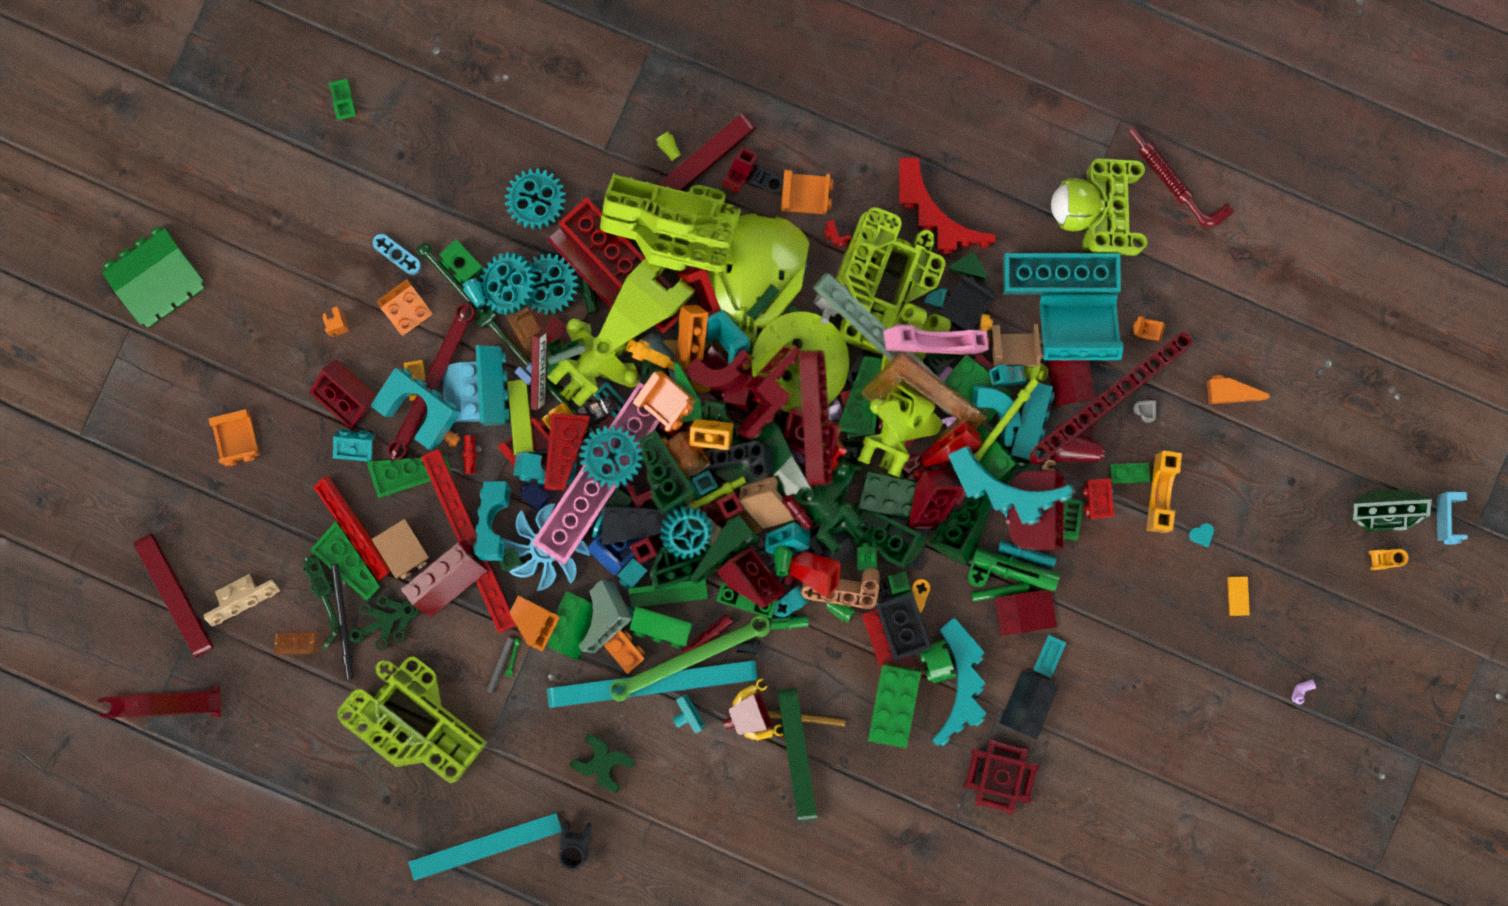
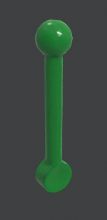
M520 638L514 639L515 645L509 668L505 671L507 677L513 675L512 668L518 645L521 644Z

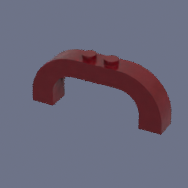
M734 492L699 508L700 513L705 512L706 518L709 517L714 523L724 518L727 519L743 510ZM664 533L643 537L630 546L639 564L657 555L660 546L664 545L663 542L665 540L661 538V535Z

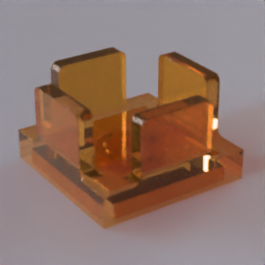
M525 308L515 315L511 314L506 318L527 353L531 355L532 337L539 333L541 329L533 316L529 315V309Z

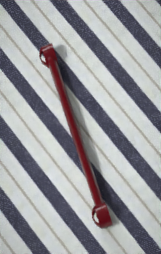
M461 303L457 306L455 310L456 317L424 380L428 384L426 387L430 390L437 389L468 324L476 316V310L468 303ZM470 307L472 310L470 318L463 320L467 309ZM418 394L395 440L388 446V455L392 459L400 460L406 458L408 446L427 409L426 402ZM403 445L404 452L402 456L396 458L397 450Z

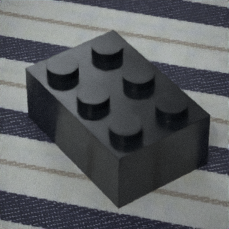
M913 590L876 602V608L894 660L932 648Z

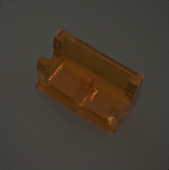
M316 632L277 633L274 637V654H316Z

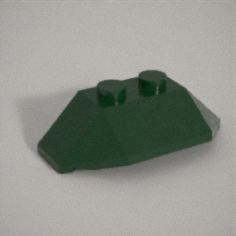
M1408 489L1367 491L1353 502L1352 519L1368 532L1408 530L1424 518L1430 517L1432 499Z
M698 536L694 538L693 543L698 540ZM683 539L675 541L679 545L686 546ZM705 543L704 545L707 549L703 550L701 548L699 550L700 555L694 552L693 558H690L688 553L686 558H682L681 553L679 556H675L674 551L670 553L668 547L660 546L650 571L654 590L657 591L689 580L711 548V545ZM719 564L717 568L720 569L722 566H724V564Z

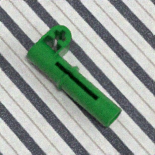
M976 548L968 573V582L972 586L981 587L985 585L989 573L993 572L1003 575L1005 579L1009 577L1055 592L1060 573L1014 559L1015 556L1007 557L985 549ZM997 562H999V563H1002V564H1005V565H1008V566H1012V567H1015V568H1018V569H1021V570H1024V571H1027V572H1031V573L1037 574V575H1038V578H1035V577H1032V576H1029V575H1026V574H1023V573H1020V572H1016V571H1013V570H1010V569H1007V568L998 566V565H996V564H997ZM973 566L987 570L986 574L980 573L983 580L978 581V583H975V579L972 578L973 574L976 575L978 571L972 570Z

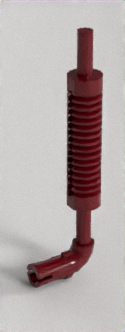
M1135 127L1129 131V134L1141 147L1138 153L1142 158H1145L1144 160L1147 161L1149 166H1152L1151 169H1154L1158 178L1163 180L1162 183H1165L1167 189H1170L1171 194L1177 197V202L1180 205L1185 203L1198 219L1197 222L1207 227L1220 225L1224 219L1234 213L1233 208L1225 212L1231 206L1226 203L1215 213L1203 214L1191 199L1194 195L1193 192L1187 189L1188 186H1185L1181 177L1178 178L1177 172L1171 169L1172 166H1169L1170 164L1167 163V160L1165 161V157L1162 158L1163 155H1160L1161 152H1158L1153 142L1151 141L1147 144Z

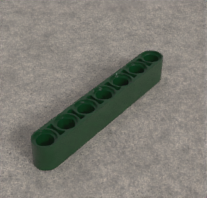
M797 687L777 690L798 823L817 820Z

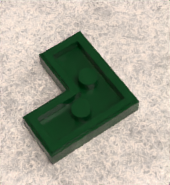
M562 337L547 343V360L551 365L585 352L586 347L583 338L566 343L565 338Z

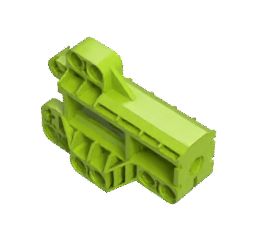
M613 173L604 198L600 229L606 233L636 240L649 264L679 271L684 270L689 265L713 272H723L729 259L730 245L734 231L738 227L741 210L738 208L737 211L733 209L734 205L724 203L725 193L721 190L693 185L689 192L671 189L668 186L663 187L651 184L648 181L643 182L632 179V177L627 178Z
M874 207L861 215L835 280L841 286L847 284L849 288L848 293L886 329H890L906 304L938 286L946 263L942 256L931 252L934 244V235L931 231L924 230L916 234L911 245L906 240L897 238L902 224L901 219L895 214ZM869 215L873 217L874 222L871 221ZM863 233L866 234L867 239L863 237ZM926 236L928 242L922 245L923 239L921 237ZM891 251L908 257L892 302L888 303L874 296ZM871 258L876 259L875 264L870 262ZM932 260H936L938 262V269H934L931 266ZM865 273L870 274L869 280L865 278ZM926 277L932 280L931 287L925 285ZM871 308L874 309V310H876V311L883 312L884 314L882 315V314L877 313V312H875V311H871ZM842 317L838 331L842 339L845 340V343L883 357L884 354L849 321ZM847 328L850 329L851 336L847 334Z
M409 657L399 668L391 662L380 661L376 665V673L386 684L378 691L375 699L363 690L352 692L338 710L337 715L340 722L395 767L424 763L449 783L457 782L484 749L487 741L441 706L436 675L433 670L419 659ZM411 662H415L418 665L417 670L413 672L407 669V665ZM382 666H389L388 670L392 675L389 676L385 672L381 674L382 671L380 668ZM430 674L433 676V680L430 683H424L422 677ZM397 689L438 721V724L426 739L384 706ZM357 698H359V699H362V698H363L364 702H363V703H361V702H358V703H357L356 699H357ZM351 712L352 717L350 719H343L345 713ZM388 722L396 726L390 734L383 730ZM360 725H368L365 731H358ZM401 732L409 736L408 740L402 744L396 740ZM442 733H446L444 737L440 740V742L436 745L435 742L439 739ZM377 737H382L379 743H374ZM458 744H460L461 747L456 751L453 757H451L450 754L455 750ZM392 749L398 750L395 755H390L389 752ZM440 757L442 760L439 764L434 765L431 763L432 758ZM453 768L457 773L455 776L449 777L446 775L447 770Z

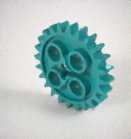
M530 168L527 175L522 171L521 178L515 175L517 181L510 180V184L513 187H506L510 194L504 195L509 200L505 203V206L511 207L507 210L508 214L514 213L511 219L515 220L518 218L517 225L524 222V229L531 225L533 231L537 225L542 230L543 224L547 228H549L550 221L555 224L554 217L561 218L558 212L565 211L561 204L567 203L566 200L561 199L566 196L565 192H560L564 189V186H557L560 180L555 179L553 181L554 174L552 173L547 176V170L540 174L539 168H537L536 173H533ZM532 183L535 185L534 190L526 191L525 186ZM551 190L553 194L551 197L545 198L543 197V192ZM520 193H524L532 198L538 196L540 201L551 203V206H548L540 201H535V203H533L531 198L520 196ZM521 201L528 202V206L525 209H520L518 205ZM544 207L546 209L545 214L537 215V209Z
M506 252V255L499 254V258L492 257L494 263L487 262L489 268H483L485 275H480V278L484 279L480 283L483 286L484 299L487 301L486 306L491 307L492 311L506 315L511 313L517 314L518 310L524 311L523 305H530L527 300H534L531 293L537 292V290L533 289V286L538 285L537 282L533 281L537 277V275L532 274L535 268L529 267L531 262L525 261V257L515 253L512 255ZM507 267V272L504 275V269ZM520 276H521V277H522V280H521V282H520V284H519V283H518V280H519V278H520ZM512 293V294H513V297H512V299L510 300L509 297H510V294Z
M548 253L547 258L544 254H541V260L534 257L535 263H531L529 267L535 268L532 274L541 273L542 276L541 280L537 282L538 285L535 286L547 285L549 281L555 284H550L549 288L545 286L535 289L537 290L536 293H531L534 300H527L530 304L529 306L532 305L531 310L536 311L538 309V314L541 315L545 311L547 316L550 315L551 311L554 315H557V309L564 312L563 306L570 308L569 301H576L572 296L573 294H579L575 291V288L580 287V285L575 283V281L580 278L574 276L576 271L570 269L572 266L569 263L566 264L567 261L564 258L560 260V256L557 254L554 259L551 253ZM559 268L560 273L558 277L554 278L553 271ZM563 279L565 280L564 283H556ZM559 287H563L564 290L561 296L556 294ZM544 291L545 298L540 301L538 295Z
M612 425L610 430L604 426L603 432L597 428V435L590 433L591 440H584L587 446H581V449L585 453H581L579 457L585 458V460H582L580 465H586L583 472L589 471L588 479L591 477L595 478L593 484L599 480L601 481L600 487L607 483L608 489L611 488L612 484H615V487L618 488L619 482L625 486L626 479L633 480L631 474H638L635 468H641L642 466L637 463V461L643 460V457L638 456L642 449H636L640 443H633L635 435L628 437L629 430L622 433V427L615 431L614 425ZM618 440L621 446L614 449L611 447L610 441ZM602 442H606L608 450L611 455H616L614 458V462L619 468L620 472L616 471L611 459L607 460L608 452L606 448L603 446ZM600 448L603 451V456H594L593 450ZM627 457L629 465L622 466L619 463V458ZM605 465L610 466L612 473L604 474L602 467Z

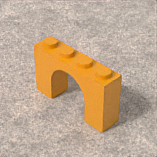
M1161 451L1155 455L1146 531L1160 533L1173 531L1175 511L1170 510L1171 491L1175 475L1180 473L1182 453Z

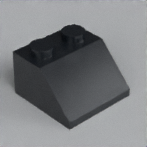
M820 526L810 532V548H808L810 553L840 563L857 553L843 531L833 534L843 546L836 554H833L824 542L821 543L817 538Z

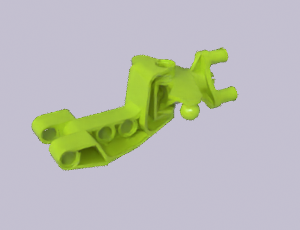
M645 258L627 276L598 337L595 338L591 335L590 324L575 318L568 322L566 329L571 341L583 338L586 351L580 353V357L576 361L571 359L559 361V365L547 377L554 384H557L568 372L572 377L571 382L560 394L563 397L565 396V399L568 401L572 398L580 407L591 395H595L598 391L596 383L598 376L630 388L636 387L640 382V375L634 363H621L617 357L627 352V345L630 340L635 341L634 337L664 319L674 316L680 310V306H683L692 297L695 290L682 278L672 289H665L655 279L666 267L649 264Z
M906 304L891 328L897 325L914 326L923 331L949 332L951 322L948 318L938 314L930 315L926 321L927 313L923 308ZM927 352L912 353L923 362ZM883 355L880 399H874L870 404L871 411L878 414L883 420L881 434L865 436L864 446L858 460L869 464L875 448L879 447L886 450L879 466L889 470L888 473L900 477L905 461H908L910 457L904 443L907 440L938 434L941 430L942 422L933 412L935 409L934 402L916 390L914 382ZM902 392H905V393H907L908 395H910L911 397H913V399H911V398H909V397H907V396L901 395V393H902Z

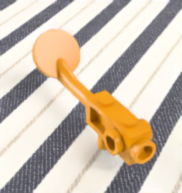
M639 340V342L629 341L626 349L633 353V358L641 362L643 359H646L663 368L668 367L675 371V362L671 361L670 357L649 348V343L643 340ZM691 379V384L697 392L707 393L712 390Z

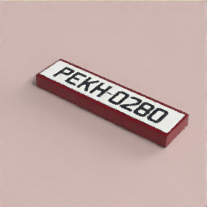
M540 331L532 337L531 409L538 410L545 405L547 332Z

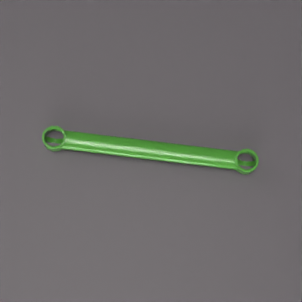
M761 615L756 616L752 619L751 623L625 681L616 680L610 685L611 696L616 701H624L631 693L755 636H766L770 632L769 620ZM756 623H766L762 628L754 629ZM618 686L626 687L620 693H613L614 689Z

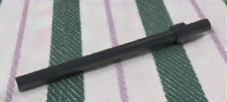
M339 563L331 564L343 654L341 661L344 664L346 679H353L352 663L354 662L353 655L350 654Z

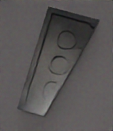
M603 506L601 544L606 545L663 533L661 527H667L663 524V520L669 521L670 519L667 515L671 514L673 516L675 513L672 511L662 514L659 508ZM681 521L676 524L674 529H677L681 525Z

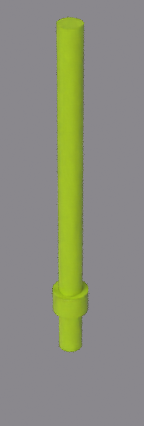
M1032 378L1024 390L1021 389L1016 401L974 454L978 461L987 452L1022 404L1029 400L1031 392L1039 383L1034 378Z
M742 476L731 483L728 481L722 485L723 487L684 508L685 510L689 506H692L693 510L700 508L725 494L728 495L734 492V489L747 483V480Z

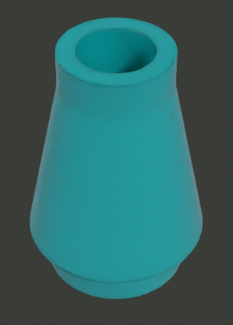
M473 278L463 283V291L476 308L486 304L480 281Z

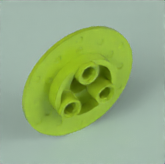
M791 312L777 317L761 331L754 344L752 355L755 358L751 364L753 378L785 344L792 345L793 340L796 339L798 341L797 348L801 352L803 350H822L824 352L829 405L842 391L849 372V353L845 340L842 339L840 332L831 322L828 321L827 324L821 323V316L817 314ZM800 353L798 354V360L792 365L789 364L784 369L788 373L787 379L785 381L782 377L775 379L790 395L788 404L781 409L789 413L791 408L802 406Z

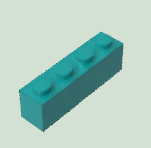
M1038 383L1031 392L1029 400L1023 403L1020 414L1021 427L1016 429L1015 439L1010 452L1013 458L1030 461V451L1038 444L1039 440H1043L1045 429H1042L1043 423L1048 421L1050 414L1047 407L1049 403L1052 404L1055 392H1052V386Z

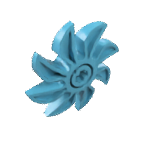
M555 503L544 506L538 512L535 520L540 530L552 514ZM521 510L516 518V530L520 536L530 539V545L518 544L504 538L503 541L505 542L506 550L515 547L519 557L531 553L532 559L509 572L516 577H529L536 573L538 564L543 562V574L537 591L544 590L550 587L557 577V572L553 566L555 559L532 545L538 534L534 533L523 510ZM581 540L574 551L590 556L587 544ZM569 558L565 565L559 564L563 568L569 583L572 584L577 574V566L574 559Z

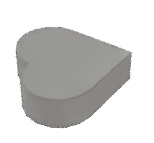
M1156 400L1138 401L1133 406L1134 413L1141 416L1142 421L1145 423L1153 422L1156 419Z

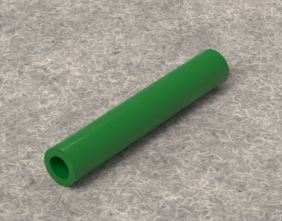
M1024 582L971 592L972 601L976 602L1029 592L1030 588L1029 584Z

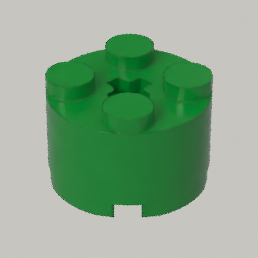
M945 639L931 643V649L920 652L922 662H927L928 669L925 670L928 681L933 680V683L956 677L955 672L951 673L954 667L948 648H943V644H946Z

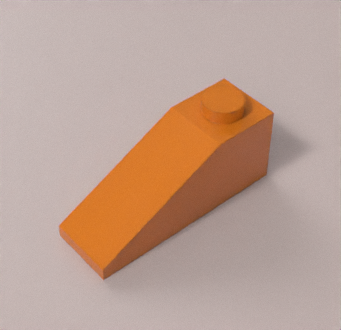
M1223 375L1212 376V379L1207 381L1209 404L1260 401L1270 398L1268 393L1231 378H1224Z

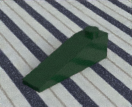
M653 430L639 440L648 473L647 478L651 486V495L662 514L672 512L674 509L678 510L681 506L686 507L700 497L695 486L656 430Z
M986 490L984 491L985 495L974 499L973 496L968 497L964 501L965 504L958 511L951 513V517L936 528L929 540L931 546L950 560L967 566L976 551L993 508Z
M856 502L854 511L865 521L860 529L866 534L865 538L887 561L904 569L919 556L927 541L922 534L878 512L858 508V503Z
M733 516L726 522L727 525L722 529L690 578L693 583L697 585L718 569L717 566L719 564H726L735 553L740 554L760 540L741 516Z

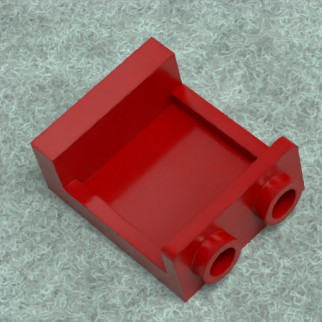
M691 267L677 273L679 281L682 278L685 282H692L701 308L708 312V317L713 313L721 311L705 269Z
M534 418L530 419L534 450L548 449L550 435L544 431L546 426L540 419L537 421ZM511 437L505 443H501L498 448L515 467L516 456L514 455L513 437ZM541 457V463L545 459H547V457Z

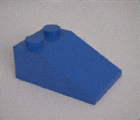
M601 533L590 544L588 550L615 576L635 556L630 546L641 538L602 545Z

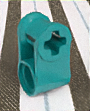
M800 585L777 601L774 614L777 617L784 618L810 602L809 599L803 597ZM778 604L781 606L786 605L785 614L783 612L778 613Z

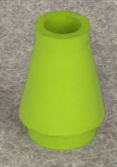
M666 132L656 139L657 146L671 161L681 155L673 134L670 135L669 132Z

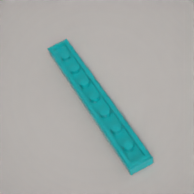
M557 813L409 861L408 863L415 881L560 833L562 828Z

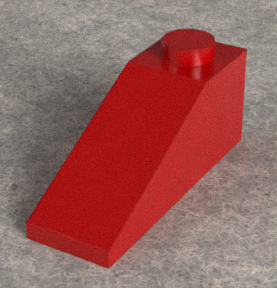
M965 420L921 453L923 465L926 467L950 461L949 454L964 447H970L972 452H976L982 446L981 436Z

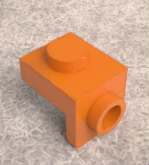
M1138 316L1133 326L1134 335L1139 339L1161 342L1166 324Z

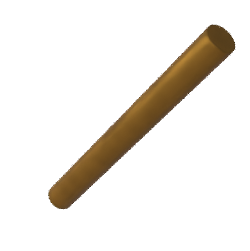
M768 710L770 718L782 719L780 711ZM801 714L802 722L845 727V719Z

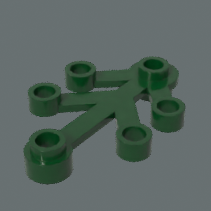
M379 596L377 604L380 607L388 606L398 610L393 614L371 608L369 604H362L359 607V612L362 615H371L380 620L364 628L351 629L348 634L350 641L360 643L364 640L365 635L384 627L381 637L376 641L375 645L377 649L385 650L388 647L387 641L394 621L400 618L401 622L398 630L393 633V639L397 642L403 641L409 620L414 619L418 614V608L412 605L409 600L401 604L388 599L387 596ZM384 597L386 599V603L384 605H381L379 601L381 598ZM364 606H367L369 608V611L367 613H363L362 608ZM408 606L412 608L410 614L405 612V608ZM354 632L359 633L358 639L353 638ZM398 632H401L403 635L400 640L396 638ZM380 641L385 642L383 648H380L378 645Z

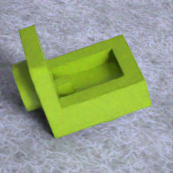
M1042 363L1037 367H1024L1027 380L1031 381L1034 378L1043 384L1048 377L1049 369Z

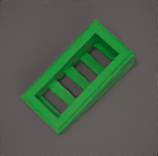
M1068 499L1064 501V529L1072 530H1064V539L1077 541L1079 537L1084 503L1082 500ZM1067 506L1078 507V510L1068 509ZM1066 513L1077 515V518L1066 516ZM1065 521L1076 523V525L1065 524Z

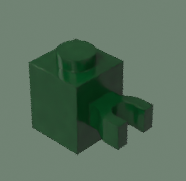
M643 361L640 383L645 385L654 372L662 371V367L649 361Z

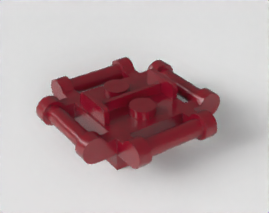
M990 737L987 752L971 749L970 755H972L963 787L977 790L974 806L980 807L982 805L1006 811V814L1013 815L1016 800L1031 803L1032 798L1030 796L1036 771L1039 770L1040 765L1025 762L1028 746H1015L996 741L995 738ZM994 748L1019 754V760L993 754ZM982 757L985 758L978 785L974 784L979 758ZM1027 768L1029 770L1023 795H1019L1024 769ZM984 792L1009 798V803L1006 804L983 798Z

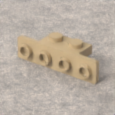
M248 574L215 591L220 606L203 616L211 626H215L280 592V589L273 580H269L256 587L252 576Z

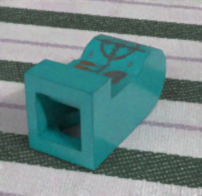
M998 365L989 370L992 387L1014 386L1026 382L1024 366ZM996 373H999L1000 376L998 381L996 380Z

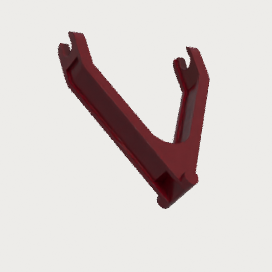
M210 686V691L112 696L101 697L97 700V703L107 702L110 705L109 712L97 713V716L100 718L211 713V717H221L220 686Z

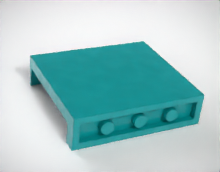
M1041 294L1039 310L1044 360H1121L1123 342H1120L1116 306L1118 295Z

